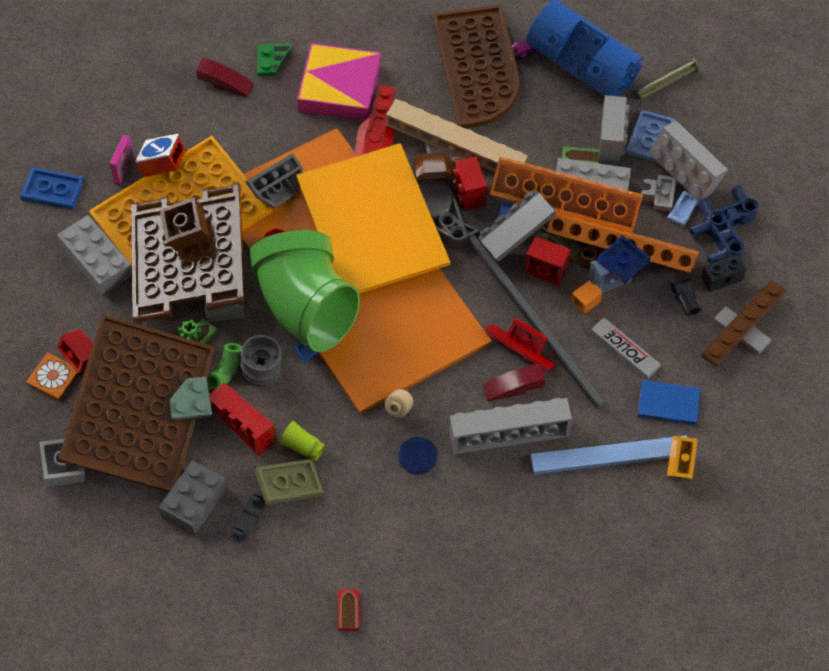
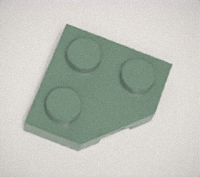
M206 377L186 379L169 401L172 420L211 417L212 411Z

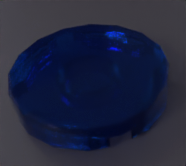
M423 437L409 438L402 443L398 452L401 467L408 473L416 475L429 472L436 465L438 457L435 445Z

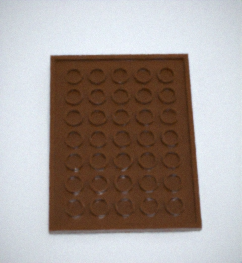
M102 314L58 461L169 493L180 478L196 418L172 420L169 401L186 379L208 377L216 347Z

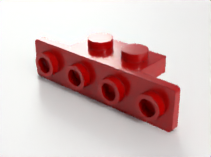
M516 318L513 320L508 332L495 324L486 327L485 332L492 339L504 343L506 348L516 351L523 359L530 360L534 364L541 363L543 371L554 368L556 363L541 354L548 337L520 319Z

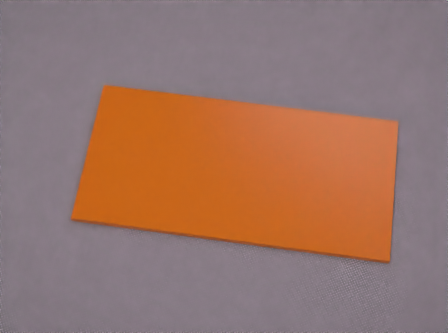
M336 128L244 173V175L249 180L292 153L303 167L302 173L353 158L354 151ZM300 186L298 194L276 208H272L273 212L243 230L242 234L243 242L250 251L251 247L263 239L265 233L273 228L283 229L285 232L295 230L317 231ZM436 269L360 293L359 311L349 332L333 348L318 353L359 414H362L386 401V398L397 389L406 390L487 347L492 344V340L441 270Z

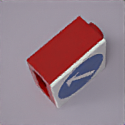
M174 134L145 141L136 159L137 168L141 171L143 177L177 170L186 151L179 135Z

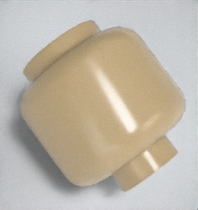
M403 389L393 391L385 401L386 411L395 418L405 416L413 406L411 394Z

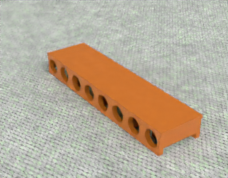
M501 156L498 160L490 195L522 202L528 192L536 190L557 213L631 233L633 232L643 194Z
M557 213L550 219L547 232L690 273L694 269L696 258L699 254V251Z

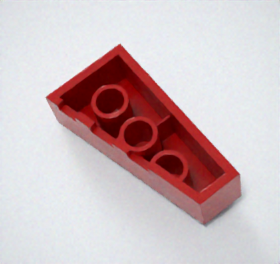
M223 383L209 394L211 409L258 456L276 443L274 424L239 396L234 388Z

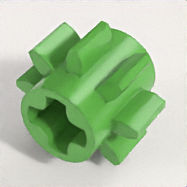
M192 319L187 322L183 321L182 328H178L180 337L198 342V337L203 336L202 330H200V323L196 324Z

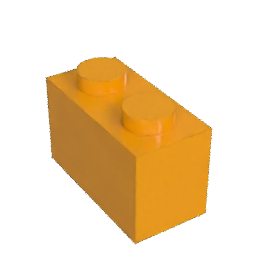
M672 436L667 476L692 479L698 439Z

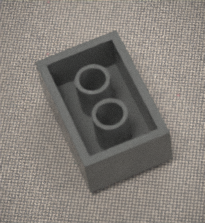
M191 461L159 506L161 517L196 535L228 489L226 478Z

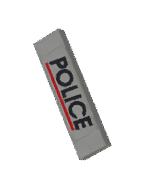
M603 318L591 329L593 335L646 379H649L661 367L658 361L607 319Z

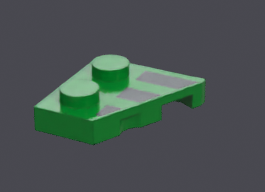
M258 45V76H276L288 52L292 50V45Z

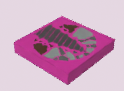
M127 135L122 136L110 161L113 180L118 185H121L134 158L131 139Z

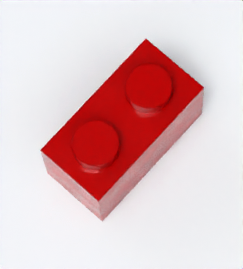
M79 329L62 334L57 349L76 372L81 374L86 370L93 343Z

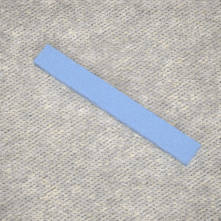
M672 437L531 454L533 473L543 474L668 459L670 457Z

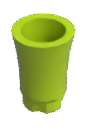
M292 421L286 428L279 443L314 461L318 460L325 449L324 443L305 431L295 421Z

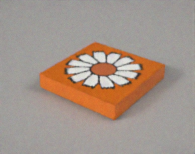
M47 352L26 383L28 386L60 401L79 374L70 363Z

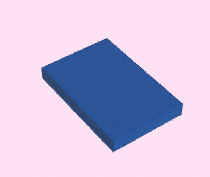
M32 167L20 197L21 200L74 210L85 178Z
M642 380L637 417L696 425L700 388Z

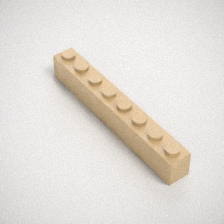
M395 99L386 114V126L462 159L476 157L479 166L492 172H496L500 156L524 163L527 161L528 156L520 151L492 141L488 137H483L453 122H448L437 115H432L423 109L411 106L404 101Z

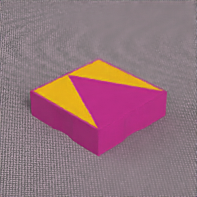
M311 43L297 98L298 111L321 115H337L343 118L365 121L371 112L373 91L377 85L381 68V52Z

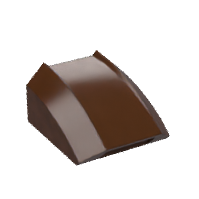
M443 151L425 154L420 152L414 159L416 180L453 177L451 159Z

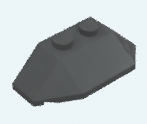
M292 153L247 180L246 184L257 199L274 209L298 194L299 183L296 175L302 173L303 167Z

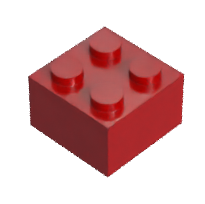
M472 157L455 161V169L452 170L454 178L452 185L454 191H458L457 199L459 205H463L465 211L486 206L487 185L477 158Z
M535 237L526 254L525 274L560 286L568 270L570 249L563 245L549 242L547 239Z

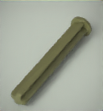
M690 59L688 64L635 92L639 100L693 71L698 72L700 70L699 64L695 59Z

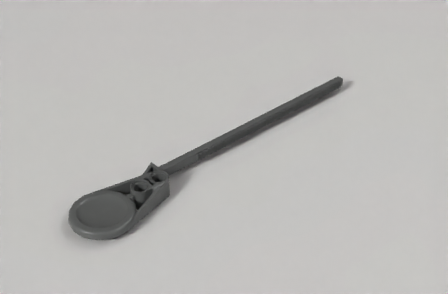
M440 178L416 180L433 221L439 220V228L435 227L441 240L454 249H460L468 244L472 245L486 263L489 272L491 271L493 277L495 276L497 282L499 281L501 287L513 299L515 305L517 304V307L527 317L529 323L531 322L533 328L548 337L547 346H550L549 349L554 351L555 357L558 356V359H560L562 365L564 364L568 373L570 372L574 381L579 383L580 389L583 388L582 391H585L593 405L602 408L605 401L478 240L480 230L463 222L450 186ZM452 205L454 207L456 217L452 213H449Z

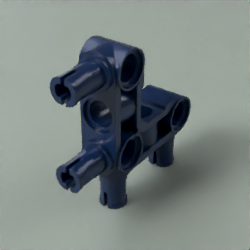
M740 185L733 187L731 190L737 202L715 210L708 198L699 201L698 205L705 214V219L702 223L691 226L689 232L693 238L705 233L711 235L720 251L707 256L709 264L737 254L740 259L742 258L744 244L732 228L740 224L745 225L754 220L759 204L755 199L747 197Z

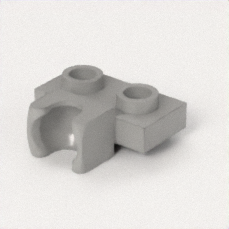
M658 175L657 180L644 179L643 191L641 193L643 194L642 201L654 203L653 209L671 212L676 179Z

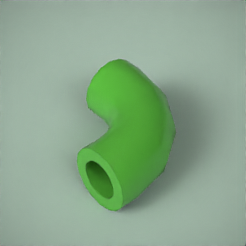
M235 343L224 345L219 365L207 377V385L211 391H214L223 383L227 385L236 374L241 362V345Z

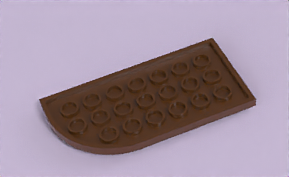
M502 5L434 13L433 21L457 125L462 128L482 126L499 119L513 106L519 91V73Z

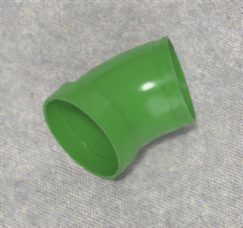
M312 230L287 231L261 239L251 247L252 271L258 276L264 299L278 322L293 337L314 351H327L337 345L346 336L355 322L360 306V294L354 285L342 279L335 272L332 266L334 255L330 237L322 232Z

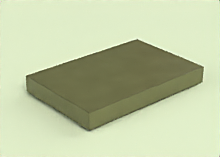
M312 459L256 467L255 469L266 505L315 498L324 494Z

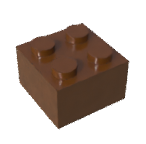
M195 197L160 210L166 243L174 251L210 239L203 206Z

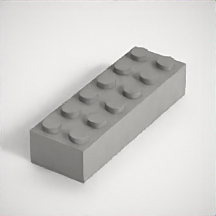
M554 398L551 401L544 402L535 401L525 405L515 404L512 407L505 408L496 407L485 411L476 410L466 414L456 413L450 416L449 428L453 454L570 437L572 417L567 398Z

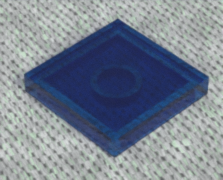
M621 235L597 257L596 262L623 284H626L650 262L651 257Z

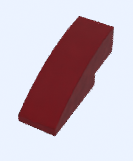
M204 57L196 69L197 79L214 84V88L247 97L254 82L237 71Z
M541 363L502 374L484 383L483 387L487 401L523 395L528 390L545 387V377Z

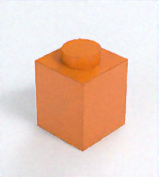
M589 280L572 293L571 302L585 314L601 302L602 291Z

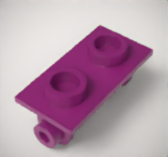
M525 39L515 42L511 46L513 52H516L515 59L520 57L522 60L529 57L532 52L539 53L527 45Z

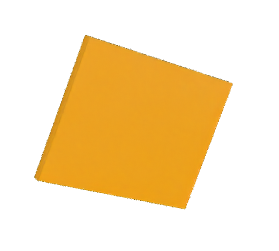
M210 136L185 151L176 171L143 177L89 210V213L109 240L131 264L132 268V203L159 200L165 196L169 197L170 205L193 197L196 200L203 199L202 190L205 188L215 189L240 182L242 190V231L273 211L270 206L254 196L246 184L248 180L215 138Z
M401 143L296 175L316 230L328 235L331 239L334 255L332 266L335 272L342 279L354 285L358 289L359 294L450 265L446 250Z

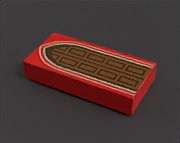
M338 590V631H359V590Z

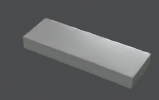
M725 307L714 318L713 322L725 329L737 314L728 307ZM754 327L741 342L759 355L770 344L771 339Z

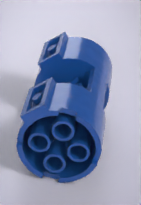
M551 0L541 10L526 37L527 45L604 97L605 95L621 97L622 94L620 92H624L631 86L642 69L643 64L640 63V61L644 60L642 56L558 0Z

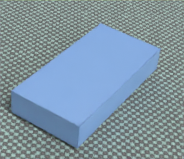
M683 191L667 220L684 228L699 201L692 194Z

